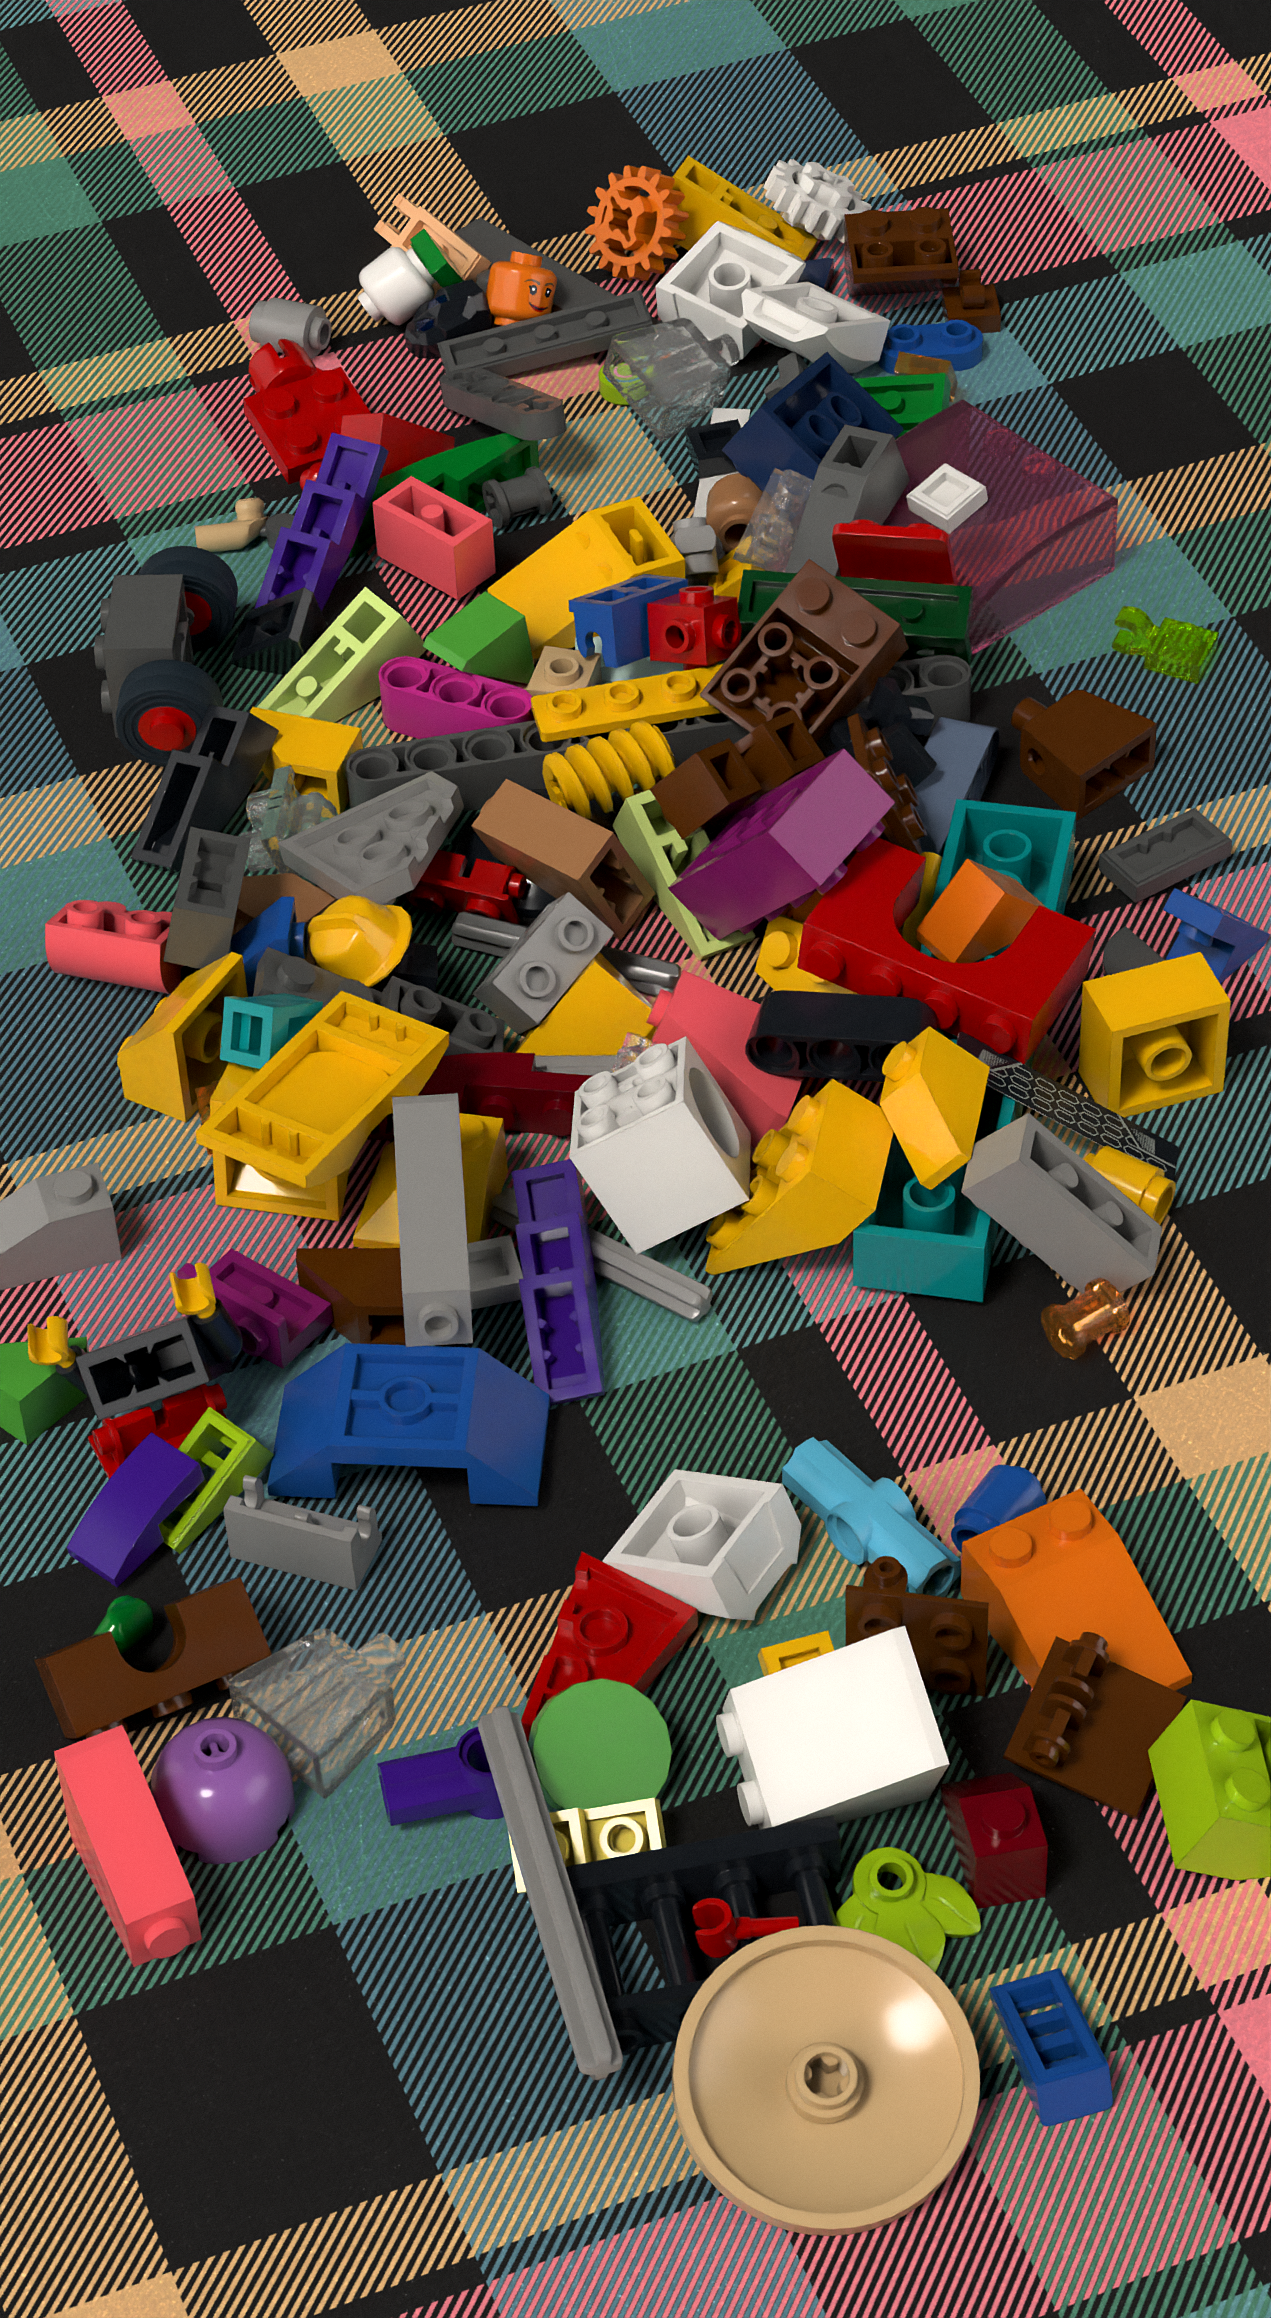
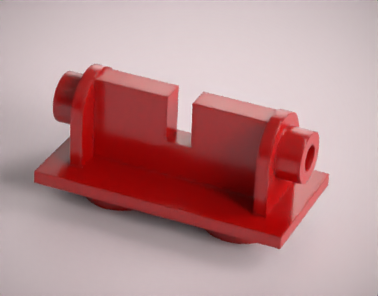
M438 850L416 887L405 893L407 900L413 906L429 913H441L443 909L459 913L466 911L520 924L521 921L512 903L513 897L519 899L523 897L527 886L526 875L518 874V870L514 866L477 858L470 877H462L468 862L466 856Z
M205 1383L198 1385L196 1388L162 1400L163 1408L154 1412L148 1405L114 1419L110 1417L102 1419L103 1426L92 1430V1435L88 1436V1441L108 1479L111 1478L132 1451L151 1432L178 1449L208 1407H211L227 1419L223 1409L227 1408V1402L218 1383L208 1387Z

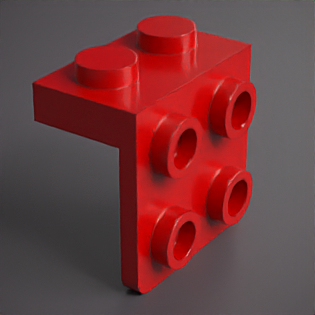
M864 519L854 520L850 523H838L833 526L832 541L841 577L958 585L949 535L943 530L925 523H913L907 527L883 526L874 521Z

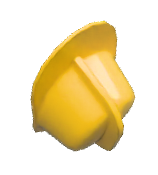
M349 895L332 903L321 915L313 917L307 930L310 937V950L313 958L317 961V967L347 979L357 980L369 988L387 977L401 961L409 946L413 928L411 916L401 906L381 905L366 897Z

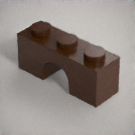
M793 709L762 723L735 744L728 738L696 752L650 788V791L661 806L666 820L674 826L681 839L684 840L733 817L742 807L826 758Z
M241 1577L224 1580L164 1605L173 1630V1648L164 1664L152 1672H142L131 1667L122 1658L111 1631L97 1633L35 1659L34 1661L65 1738H78L85 1735L87 1739L120 1725H123L125 1731H128L129 1728L125 1718L150 1707L154 1718H158L192 1704L194 1701L189 1690L215 1680L218 1690L221 1691L257 1676L258 1673L254 1663L272 1656Z

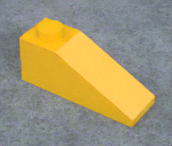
M689 155L673 175L675 183L672 190L683 192L685 198L677 206L678 210L687 212L689 215L688 219L679 223L678 230L683 231L687 235L686 240H675L674 245H680L689 251L717 221L748 231L800 257L803 261L806 260L818 241L816 237L799 227H792L784 220L782 215Z

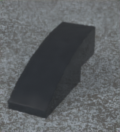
M209 704L191 752L172 750L130 859L138 863L179 872L182 868L190 827L215 832L221 831L248 794L268 757L279 730L250 712Z

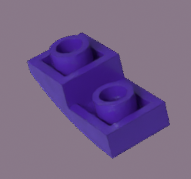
M151 1432L119 1466L90 1505L66 1547L69 1555L115 1587H118L164 1542L158 1525L205 1480L200 1464Z

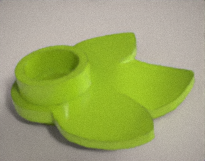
M894 1847L874 1849L859 1860L852 1877L853 1895L840 1907L835 1917L837 1926L862 1930L898 1944L918 1957L935 1973L943 1956L945 1936L952 1938L972 1937L978 1935L981 1930L979 1912L964 1887L948 1876L924 1872L920 1863L911 1854ZM882 1872L894 1873L899 1876L903 1886L897 1890L885 1889L880 1885L877 1876Z

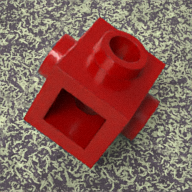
M689 586L679 589L678 594L647 603L650 661L683 663V670L718 665L719 661L729 658L740 645L742 628L738 618L737 597L714 595V588L711 586Z

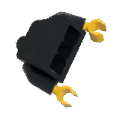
M204 1263L195 1264L197 1273L195 1278L179 1279L174 1272L169 1274L177 1312L185 1314V1316L124 1337L86 1353L76 1345L68 1347V1323L62 1317H47V1329L38 1328L31 1323L27 1324L29 1360L38 1365H56V1371L90 1398L98 1421L210 1382L233 1369L231 1359L238 1356L242 1349L243 1338L237 1323L221 1300L215 1297L208 1265Z

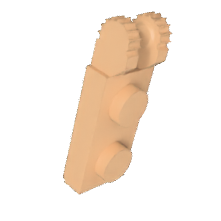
M399 193L392 203L399 212L410 219L404 229L400 231L391 223L379 220L374 228L377 233L392 244L391 247H400L405 252L412 247L410 239L425 229L447 253L465 281L472 279L476 283L477 280L475 278L477 275L488 269L492 263L432 213L421 206L418 207ZM437 281L434 283L438 289L442 288Z

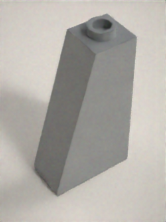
M458 1093L392 1097L406 1347L473 1343Z

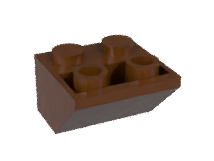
M919 207L906 211L882 212L879 210H867L862 213L844 214V267L849 297L942 291L944 287H954L959 278V266L949 209Z

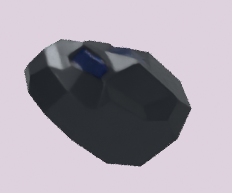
M472 279L439 289L434 299L419 306L412 321L407 324L405 342L408 350L417 358L436 359L440 358L437 343L492 329L491 311L484 291Z

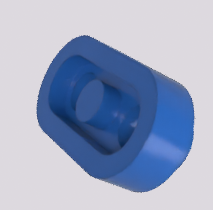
M950 320L945 323L914 326L908 324L896 325L887 331L878 365L884 371L900 376L967 370L975 367L982 360L983 335L978 328L963 320Z

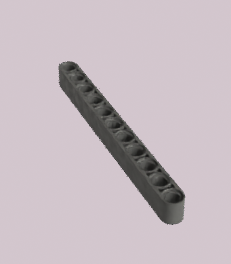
M937 655L896 662L885 677L895 678L903 695L925 697L934 713V721L929 734L914 736L915 738L930 736L939 717L969 721L971 668L963 659L951 655ZM872 693L846 716L854 715L858 708L867 709ZM722 713L651 725L657 726L666 738L671 748L676 768L698 751L728 738L735 744L749 734ZM534 720L360 749L349 757L346 765L350 808H354L433 771L458 786L464 805L462 812L482 809L488 799L493 797L505 779L528 790L545 789L542 771L546 755L557 752L564 756L567 747L576 744L586 749L589 739L601 736L608 740L610 732L543 742ZM831 729L816 742L822 753L837 748L830 740L829 733ZM660 776L655 777V781L662 780Z

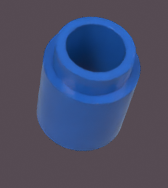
M993 1466L954 1516L955 1526L952 1528L951 1537L956 1548L962 1553L963 1541L1047 1504L1039 1480L1030 1471L1019 1466Z

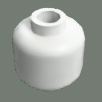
M400 247L387 249L363 268L359 274V281L364 292L357 296V298L376 322L385 317L394 325L404 324L416 314L419 306L434 299V289L431 285L436 280L428 272L412 247L406 252Z

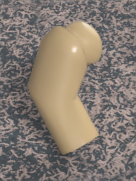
M260 498L240 499L235 505L237 519L230 523L195 526L197 547L209 552L244 548L259 535L262 527L266 526L268 516H264V502Z

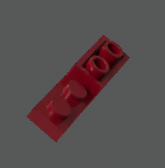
M490 1052L448 1055L441 1058L435 1071L418 1096L458 1093L459 1113L503 1118L505 1131L571 1136L575 1091L579 1090L580 1086L593 1075L536 1071L535 1053ZM393 1114L387 1115L371 1131L367 1140L394 1141Z

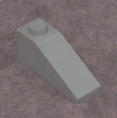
M98 1163L35 1178L0 1201V1291L122 1260L114 1209Z

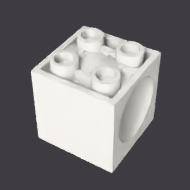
M686 1036L669 1045L664 1043L653 1045L643 1051L636 1058L635 1062L613 1073L608 1071L597 1073L587 1079L580 1086L579 1090L575 1091L569 1158L636 1255L749 1200L751 1133Z

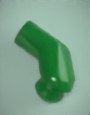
M129 1595L120 1596L109 1605L107 1614L93 1635L111 1631L117 1648L122 1655L149 1636L154 1617L152 1609L143 1599Z

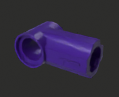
M478 1727L468 1730L461 1736L456 1747L377 1763L388 1822H390L391 1826L465 1810L473 1816L485 1820L504 1817Z

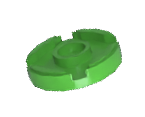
M603 1678L572 1684L547 1700L532 1723L528 1742L545 1801L558 1811L573 1808L585 1810L656 1798L667 1780L672 1755L667 1724L652 1700L629 1684Z

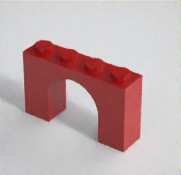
M877 838L862 852H857L846 866L848 868L846 874L826 892L804 921L797 968L860 995L918 999L935 1011L939 1029L957 1037L959 1032H964L987 1044L998 1054L1004 1053L1025 1065L1087 975L1096 928L1039 905L1014 942L1001 954L973 963H954L935 959L912 947L898 932L919 903L926 857L881 838Z

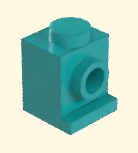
M287 993L245 998L237 996L224 997L220 1060L261 1069L323 1009V1001Z

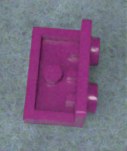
M232 1248L209 1268L215 1297L221 1300L237 1323L243 1338L242 1350L251 1356H261L284 1369L333 1322L331 1303ZM190 1263L183 1265L177 1271L178 1278L191 1279L197 1277L195 1266Z

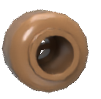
M736 473L718 480L709 491L706 503V523L713 528L716 536L722 542V551L726 553L735 549L748 538H751L763 550L768 547L776 535L778 511L775 509V503L749 477Z

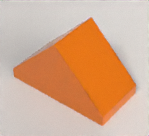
M967 858L917 927L916 939L939 960L954 963H973L1013 943L1038 906H1046L1016 879Z

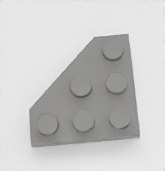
M430 771L279 842L278 846L286 866L335 898L340 899L349 895L366 897L381 905H393L396 897L416 887L464 809L458 786Z

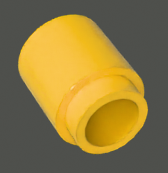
M1109 1146L1102 1147L1096 1155L1088 1153L1083 1160L1159 1225L1162 1223L1170 1209L1176 1190V1183L1164 1177L1163 1169Z

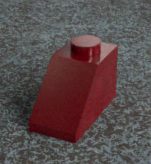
M1011 1772L941 1784L942 1800L968 1891L976 1908L981 1909L1044 1898L1046 1894L1048 1844L1030 1786Z

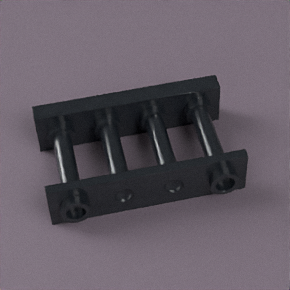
M834 1815L565 1867L623 2056L632 2054L643 2047L677 2041L683 2018L693 1998L707 1980L699 1981L682 1912L692 1911L693 1906L697 1902L706 1898H718L724 1900L730 1906L733 1918H759L754 1898L795 1891L798 1894L807 1926H837L826 1884L841 1882V1837ZM652 1919L670 1986L626 1995L609 1927ZM763 1937L739 1940L736 1946L737 1951Z

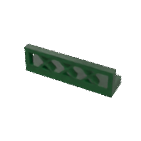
M743 569L738 600V618L742 628L740 642L744 640L797 573ZM834 576L901 624L908 648L897 662L937 655H951L963 659L970 666L972 652L969 627L974 599L972 586Z

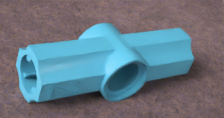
M812 1437L795 1448L792 1457L782 1468V1483L825 1522L830 1540L845 1559L852 1564L860 1565L866 1560L872 1564L877 1558L882 1556L894 1557L907 1571L908 1583L906 1592L939 1597L947 1596L950 1587L961 1575V1559L916 1520V1514L910 1500L895 1482L884 1477L873 1482L827 1440L817 1441Z

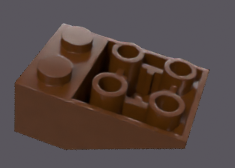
M808 559L699 695L748 733L752 732L762 723L794 709L814 741L817 742L832 728L836 719L846 716L873 692L878 677L886 676L907 650L908 645L901 624L815 562Z

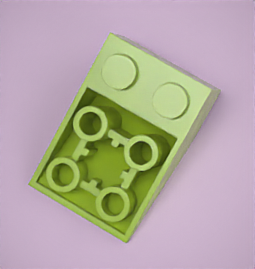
M1191 1699L1148 1749L1174 1866L1177 1869L1236 1881L1271 1877V1717Z

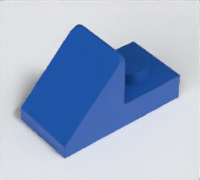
M1176 888L1173 889L1163 908L1164 911L1182 920L1177 930L1180 933L1166 960L1201 952L1220 984L1260 950L1270 936L1269 933L1227 910Z

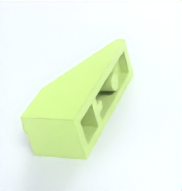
M364 587L257 708L335 723L380 696L378 672L385 662L402 656L419 658L427 649L423 647L424 641L398 612Z
M650 790L626 798L612 826L620 843L654 890L655 895L652 898L698 960L706 959L753 941L755 938L753 930L746 935L737 930L717 940L668 889L710 843L705 831L703 830L682 840L674 826L664 817L661 806Z

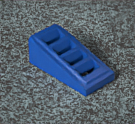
M1060 1968L989 1988L992 2004L1029 2098L1042 2125L1053 2126L1107 2110L1112 2106L1113 2096L1109 2065ZM1055 2004L1057 2007L1055 2009L1027 2016L1024 2018H1020L1019 2014L1025 2013Z

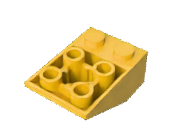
M640 496L587 511L487 588V591L525 616L532 657L536 659L541 656L545 646L566 649L575 647L574 612H569L568 600L642 574L685 578V559ZM593 633V637L599 636L597 633Z
M834 1079L828 1082L814 1097L805 1095L793 1109L788 1122L779 1131L774 1129L767 1131L759 1141L753 1156L750 1157L749 1200L717 1215L712 1221L706 1235V1241L711 1244L704 1271L711 1275H716L839 1244L876 1210L894 1132L882 1108Z

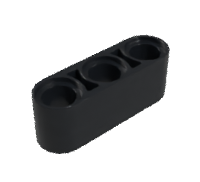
M790 990L773 991L767 994L761 1002L745 1045V1054L757 1069L768 1074L884 1082L886 1076L882 1073V1067L891 1050L902 1041L909 1043L929 1026L937 1031L938 1018L935 1011L927 1004L918 999L908 997Z

